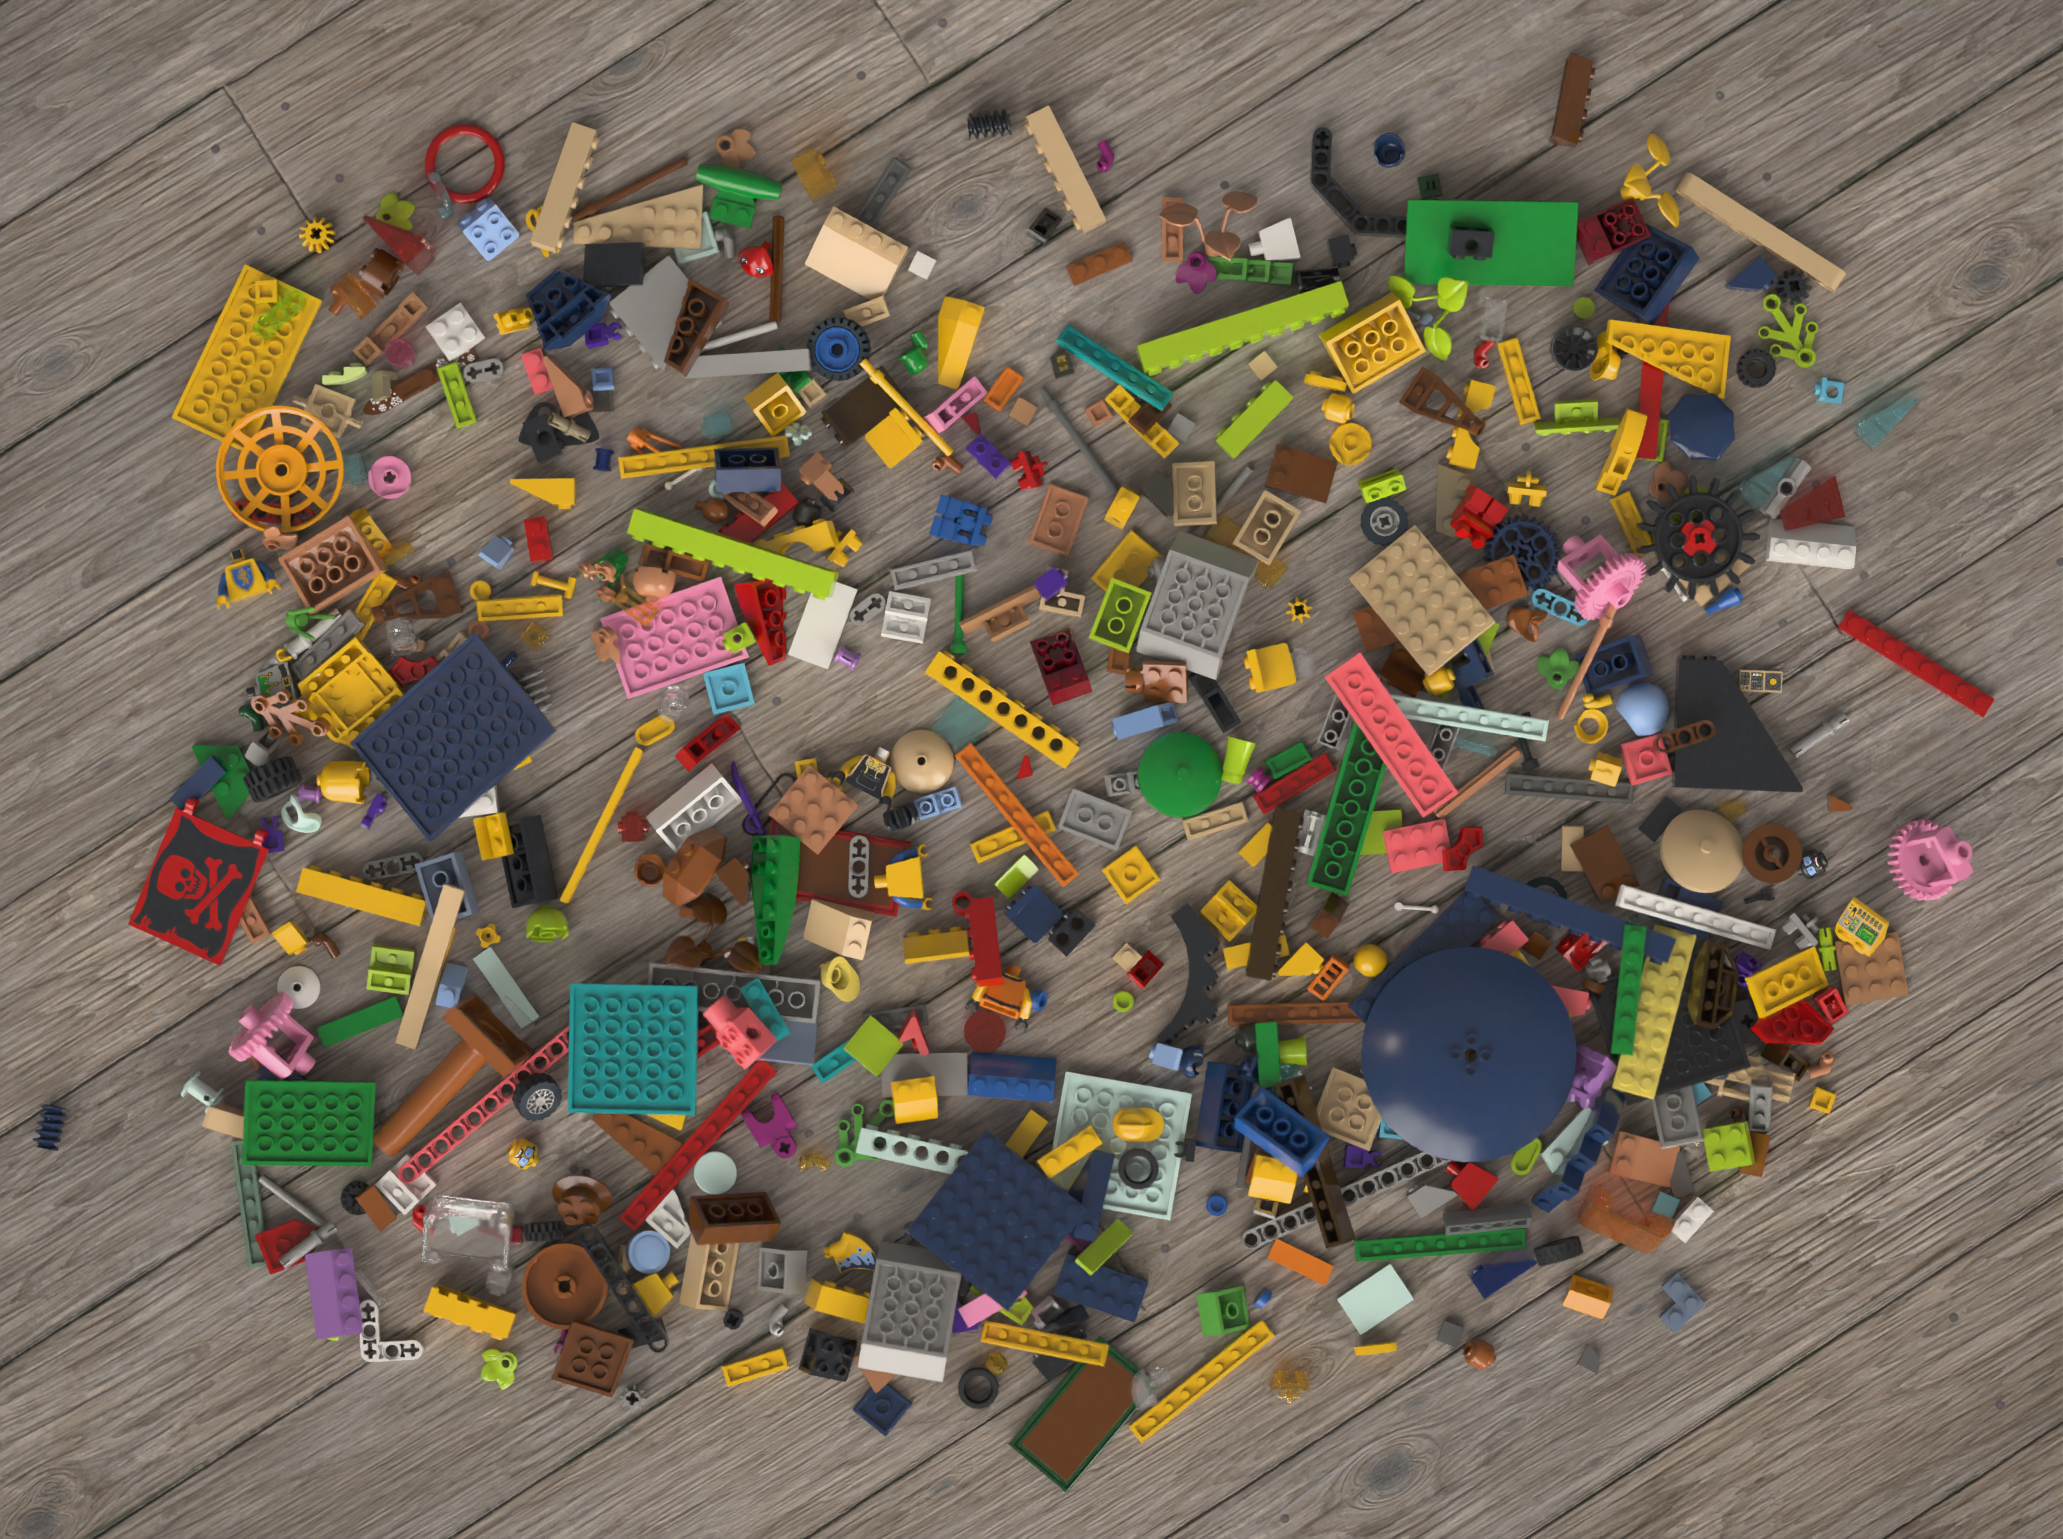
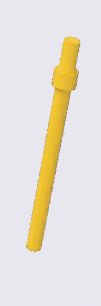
M865 358L860 365L871 376L870 379L875 384L878 383L947 456L952 454L954 450L884 378L885 375L879 369L876 370Z

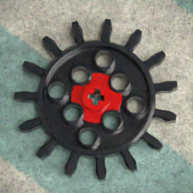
M1689 475L1687 482L1689 493L1678 496L1675 487L1671 483H1666L1664 486L1671 498L1669 503L1662 508L1657 502L1647 500L1646 504L1650 509L1656 511L1658 516L1654 525L1645 522L1636 524V527L1642 531L1652 532V544L1642 545L1636 548V552L1647 554L1654 551L1658 562L1650 566L1645 573L1651 577L1662 568L1671 574L1670 578L1665 583L1663 589L1666 592L1670 593L1678 579L1688 581L1686 591L1688 599L1694 600L1696 584L1701 582H1707L1711 595L1717 597L1719 596V589L1715 581L1716 578L1726 574L1731 582L1738 585L1741 581L1738 575L1731 570V567L1737 559L1747 564H1754L1755 562L1751 556L1742 554L1741 549L1744 540H1759L1760 535L1753 532L1743 533L1741 522L1753 517L1756 513L1753 509H1749L1737 515L1731 507L1739 499L1742 493L1740 490L1735 489L1726 500H1723L1716 496L1720 486V479L1713 477L1708 493L1697 491L1696 477ZM1720 508L1722 515L1719 519L1715 520L1712 517V512L1714 509ZM1698 510L1701 513V518L1699 521L1693 522L1691 514ZM1678 513L1680 516L1679 522L1675 525L1671 524V515ZM1718 529H1722L1724 532V537L1720 541H1716L1714 538V533ZM1696 533L1700 534V541H1696V538L1694 537ZM1676 534H1680L1682 537V542L1678 546H1674L1672 543V538ZM1723 550L1726 553V558L1724 561L1718 562L1716 554ZM1703 553L1705 560L1702 564L1698 565L1695 562V557L1697 554ZM1681 555L1684 558V563L1682 566L1676 567L1674 559Z

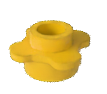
M492 923L476 931V935L479 937L483 948H488L490 944L499 943L501 937L496 933V926Z

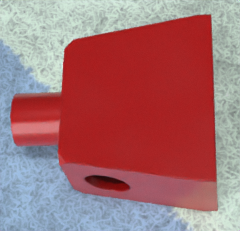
M1451 1160L1445 1168L1453 1176L1449 1185L1473 1211L1499 1180L1494 1175L1471 1162H1465L1461 1167L1458 1163Z

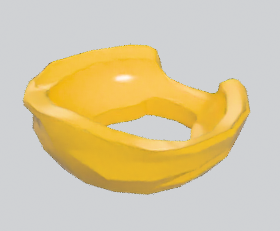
M1596 709L1585 710L1574 725L1577 737L1582 742L1589 744L1602 740L1608 731L1606 716ZM1584 718H1592L1598 722L1599 728L1595 734L1588 735L1580 727L1581 721Z

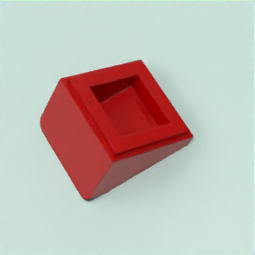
M1027 755L1023 757L1017 780L1033 775L1029 756Z

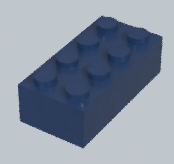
M1067 1252L1053 1295L1135 1323L1148 1280L1103 1264L1090 1275L1075 1262L1078 1256Z

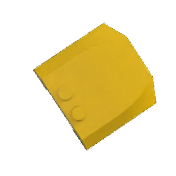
M354 637L298 684L301 696L307 697L310 700V706L306 711L314 720L319 717L327 719L330 723V730L326 734L331 740L347 745L351 749L354 748L350 743L406 694L368 647L357 637Z

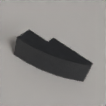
M1198 673L1189 678L1223 733L1241 723V720L1216 680Z

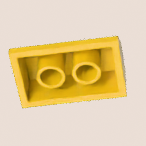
M961 926L949 928L950 932L941 933V929L928 930V935L920 936V932L907 933V937L903 938L905 964L970 956L967 930L962 931Z

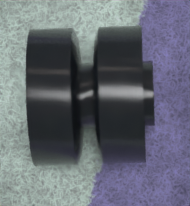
M1570 326L1561 329L1554 335L1550 344V354L1554 363L1567 371H1578L1587 368L1593 363L1598 352L1595 336L1591 331L1582 326Z

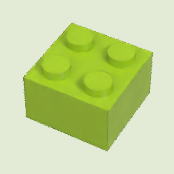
M1747 1120L1709 1126L1702 1129L1710 1172L1748 1166L1755 1163Z

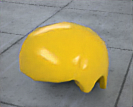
M1363 944L1356 949L1353 956L1355 968L1367 977L1379 976L1388 965L1386 953L1375 944Z

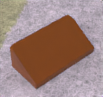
M1750 1131L1755 1163L1740 1167L1739 1172L1762 1177L1771 1136Z

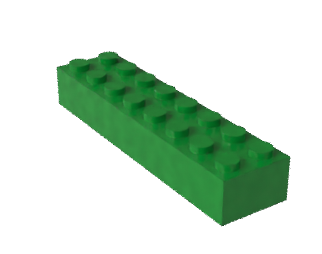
M1354 719L1306 878L1307 885L1348 896L1386 769V764Z

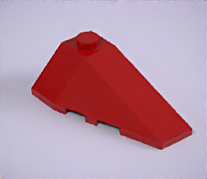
M749 578L734 584L739 606L768 666L786 660V633L783 631V620L786 619V612H783V600H786L785 587L772 584L773 580L765 578L763 581Z

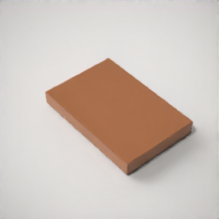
M1049 483L1028 544L1068 558L1090 497Z

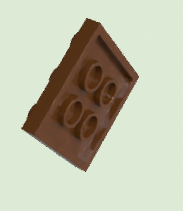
M573 1319L554 1368L552 1380L613 1398L633 1345L634 1337Z

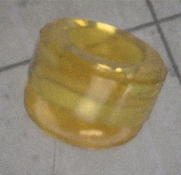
M992 1353L986 1359L985 1366L993 1375L1000 1376L1007 1369L1008 1363L1003 1355Z

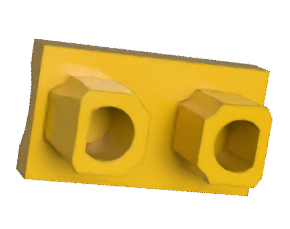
M524 307L498 312L493 315L494 319L498 322L497 328L500 335L528 329L531 327L530 321L534 320L531 309Z
M1526 471L1525 477L1517 476V482L1507 481L1506 488L1509 495V503L1521 504L1522 495H1530L1529 505L1540 507L1543 497H1546V486L1536 485L1539 482V478L1531 477V471Z
M851 529L839 541L840 545L836 546L826 559L831 563L834 562L844 567L850 559L842 552L844 547L847 545L856 552L863 544L855 535L856 532ZM840 530L836 532L838 539L843 534Z

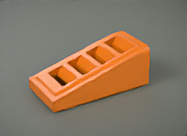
M1333 953L1307 987V990L1324 1002L1348 972L1350 965ZM1332 963L1336 964L1342 970H1337L1334 966H1332ZM1327 970H1330V971H1331L1332 973H1334L1337 977H1336V978H1333V977H1332L1331 975H1329L1326 971H1327ZM1322 976L1331 982L1330 986L1321 980ZM1318 983L1323 988H1325V993L1321 991L1319 988H1317L1315 985Z

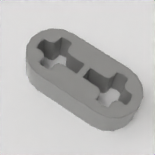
M498 359L471 363L464 369V377L471 383L497 379L504 373V365ZM493 363L496 366H500L497 374H494L492 371L486 372L485 369L491 368ZM471 368H474L476 371H483V373L477 374L475 379L472 376H468Z
M878 593L867 597L850 612L851 622L857 626H863L885 609L886 601L884 597ZM873 598L876 600L880 598L882 600L879 609L877 607L871 610L868 609L872 605L871 600ZM865 609L868 611L863 616L864 621L854 620L856 611L860 613Z

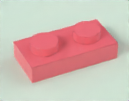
M542 348L521 354L534 394L539 395L553 390L543 361L544 354Z

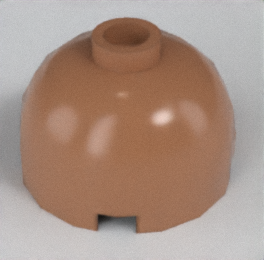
M639 567L638 570L634 568V588L639 595L646 597V601L658 602V598H665L674 589L675 572L668 570V574L662 572V568Z

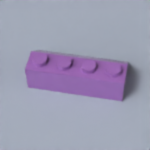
M352 1247L305 1254L316 1340L363 1333Z

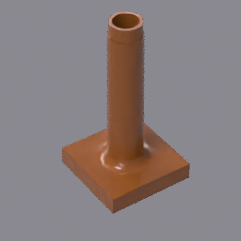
M475 992L455 1004L442 1017L462 1039L373 1136L376 1145L387 1155L395 1157L401 1149L405 1148L487 1062L505 1078L523 1065L535 1053Z

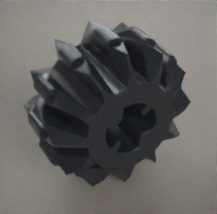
M1792 269L1791 275L1787 270L1784 271V277L1778 276L1777 278L1781 284H1776L1774 288L1781 289V291L1776 295L1778 297L1784 296L1782 303L1789 299L1791 306L1795 304V299L1797 303H1803L1802 297L1807 299L1809 294L1806 291L1812 289V286L1805 285V283L1810 281V278L1808 277L1803 280L1804 272L1801 271L1797 276L1796 269ZM1792 283H1795V284H1796L1795 288L1797 289V291L1794 290V291L1792 292V291L1790 290V288H1791L1790 285H1791Z
M911 802L890 809L883 814V821L890 832L913 825L920 818L917 808Z

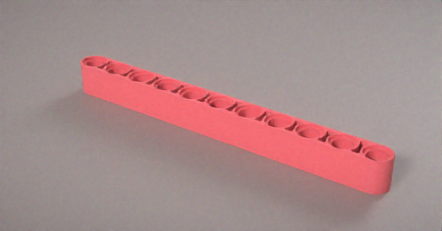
M569 1027L564 1029L402 1165L398 1172L400 1180L404 1183H412L419 1179L512 1100L513 1094L505 1096L502 1089L504 1085L510 1084L515 1091L516 1085L521 1082L519 1079L521 1071L526 1070L531 1075L534 1073H545L569 1053ZM555 1043H560L563 1046V1051L559 1055H555L552 1052V1046ZM540 1056L546 1059V1066L542 1069L535 1065L536 1059ZM489 1098H494L497 1102V1107L494 1110H489L486 1107V1101ZM472 1112L479 1113L481 1118L479 1123H471L469 1117ZM458 1125L464 1129V1134L460 1138L455 1137L453 1134V1129ZM441 1139L447 1142V1149L444 1152L439 1151L436 1146L437 1142ZM424 1153L431 1157V1162L427 1166L420 1162V1157ZM407 1167L414 1170V1177L410 1180L404 1177V1170Z

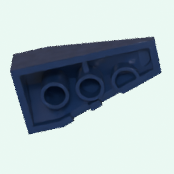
M1094 1150L1067 1193L1088 1209L1069 1235L1095 1242L1114 1162V1154Z

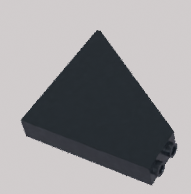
M1682 655V659L1676 660L1674 730L1699 721L1708 720L1714 724L1715 734L1710 739L1673 750L1672 787L1803 792V787L1723 661L1716 660V656H1703V660H1695L1693 655ZM1702 724L1699 728L1700 734L1707 736L1709 734V727ZM1686 731L1679 733L1680 741L1686 743L1689 740V734Z

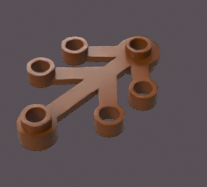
M281 689L278 693L271 696L257 694L251 700V706L254 711L262 714L270 725V735L278 738L284 732L283 726L278 724L273 716L275 714L280 718L290 734L288 741L294 746L302 742L303 735L297 731L292 722L311 729L312 733L318 737L324 736L330 730V723L325 718L319 717L313 721L293 713L297 710L305 711L310 706V700L307 697L302 696L297 701L283 707L273 705L277 702L286 703L291 698V693L287 689Z

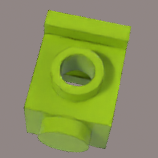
M746 622L724 633L725 639L722 640L726 650H732L734 654L757 642ZM735 635L741 636L740 642H734L733 638Z

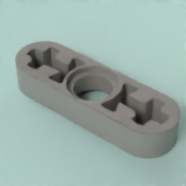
M855 836L850 842L849 892L855 898H862L868 892L870 845L864 836ZM858 840H862V843L866 844V847L861 849V855L866 854V858H853V854L858 855V850L854 847ZM856 861L864 862L865 870L863 872L856 873L853 870V864ZM852 875L857 877L865 875V880H860L861 886H864V890H861L860 894H856V891L852 890V887L857 885V879L852 880Z

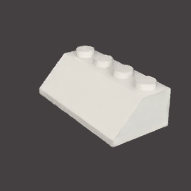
M1769 518L1765 561L1842 569L1854 568L1856 554L1855 527L1784 519L1773 520Z
M711 763L646 816L655 831L677 853L688 836L710 828L740 804L742 800L724 776Z

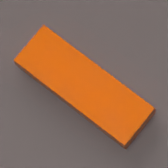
M1275 1239L1267 1258L1324 1286L1334 1268L1333 1265L1279 1239Z

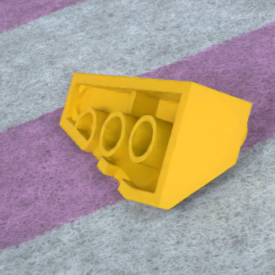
M945 296L938 315V384L955 390L960 387L985 313V307Z

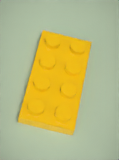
M1809 946L1745 978L1759 1018L1767 1017L1829 986L1815 946Z

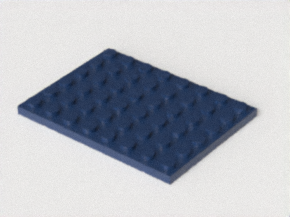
M474 632L350 744L428 841H433L557 730L481 636Z

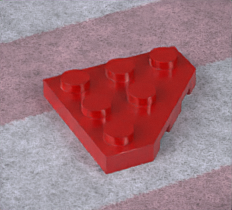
M1801 999L1767 1017L1758 1018L1750 1029L1765 1043L1820 1045L1835 1028L1806 1000Z

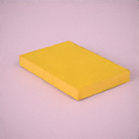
M1131 530L1090 579L1105 592L1111 578L1139 588L1148 577V566H1151L1152 560L1164 556Z

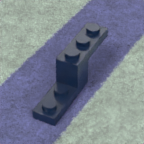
M1476 638L1463 649L1470 663L1453 670L1456 677L1453 682L1454 687L1458 689L1463 706L1485 710L1473 684L1494 675V672L1478 638Z

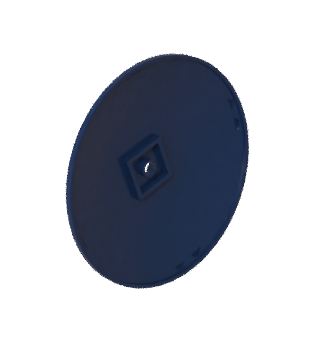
M1456 947L1434 952L1414 961L1395 975L1381 991L1370 1010L1364 1028L1361 1048L1362 1069L1368 1093L1374 1106L1389 1127L1402 1139L1425 1153L1447 1160L1478 1162L1503 1157L1525 1147L1540 1136L1555 1120L1568 1098L1574 1080L1577 1058L1576 1040L1570 1016L1561 998L1549 982L1525 962L1500 951L1479 947ZM1471 1048L1476 1051V1058L1473 1061L1465 1059L1464 1053L1467 1049Z

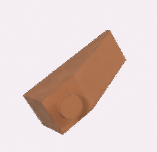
M543 357L563 416L565 418H572L594 409L592 404L593 397L587 388L555 357Z

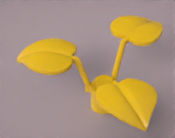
M1651 132L1647 137V146L1650 154L1656 159L1655 164L1647 171H1644L1639 164L1632 165L1625 178V186L1621 187L1620 193L1624 201L1634 198V200L1639 198L1640 201L1657 198L1658 206L1663 215L1675 228H1678L1679 208L1677 202L1666 191L1662 195L1651 194V187L1648 179H1646V176L1658 167L1660 163L1663 166H1667L1670 162V153L1666 143L1659 135Z

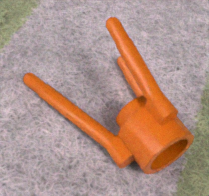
M635 427L627 437V441L631 443L630 447L638 454H644L640 449L644 446L656 454L660 453L657 448L648 442L649 438L647 436L672 447L682 449L681 445L651 433L645 428L641 430Z

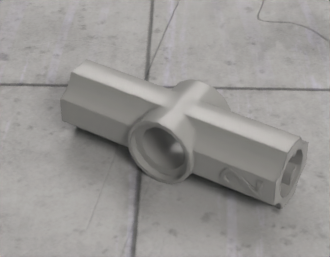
M1798 457L1795 458L1759 508L1764 515L1775 520L1811 470L1809 464ZM1782 483L1790 487L1789 494L1781 491Z

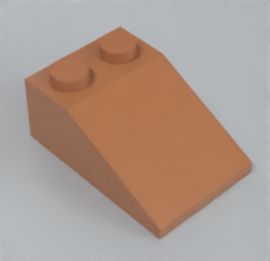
M1618 1130L1608 1172L1671 1188L1670 1181L1677 1153L1680 1152L1681 1146L1661 1149L1660 1141Z

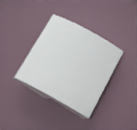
M889 591L881 636L923 644L931 599Z
M409 1153L375 1184L404 1215L438 1184L428 1172L412 1183H404L400 1180L398 1172L401 1166L412 1158ZM407 1167L404 1170V1177L409 1180L414 1177V1170Z

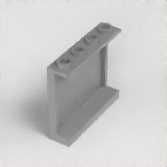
M669 255L643 275V286H629L609 302L612 307L609 310L616 320L622 319L625 323L623 329L630 337L634 334L638 339L636 345L643 353L647 351L652 357L649 359L656 370L661 368L663 372L667 367L664 363L671 336L674 333L683 297L688 287L687 277ZM721 320L717 324L716 329L723 325Z

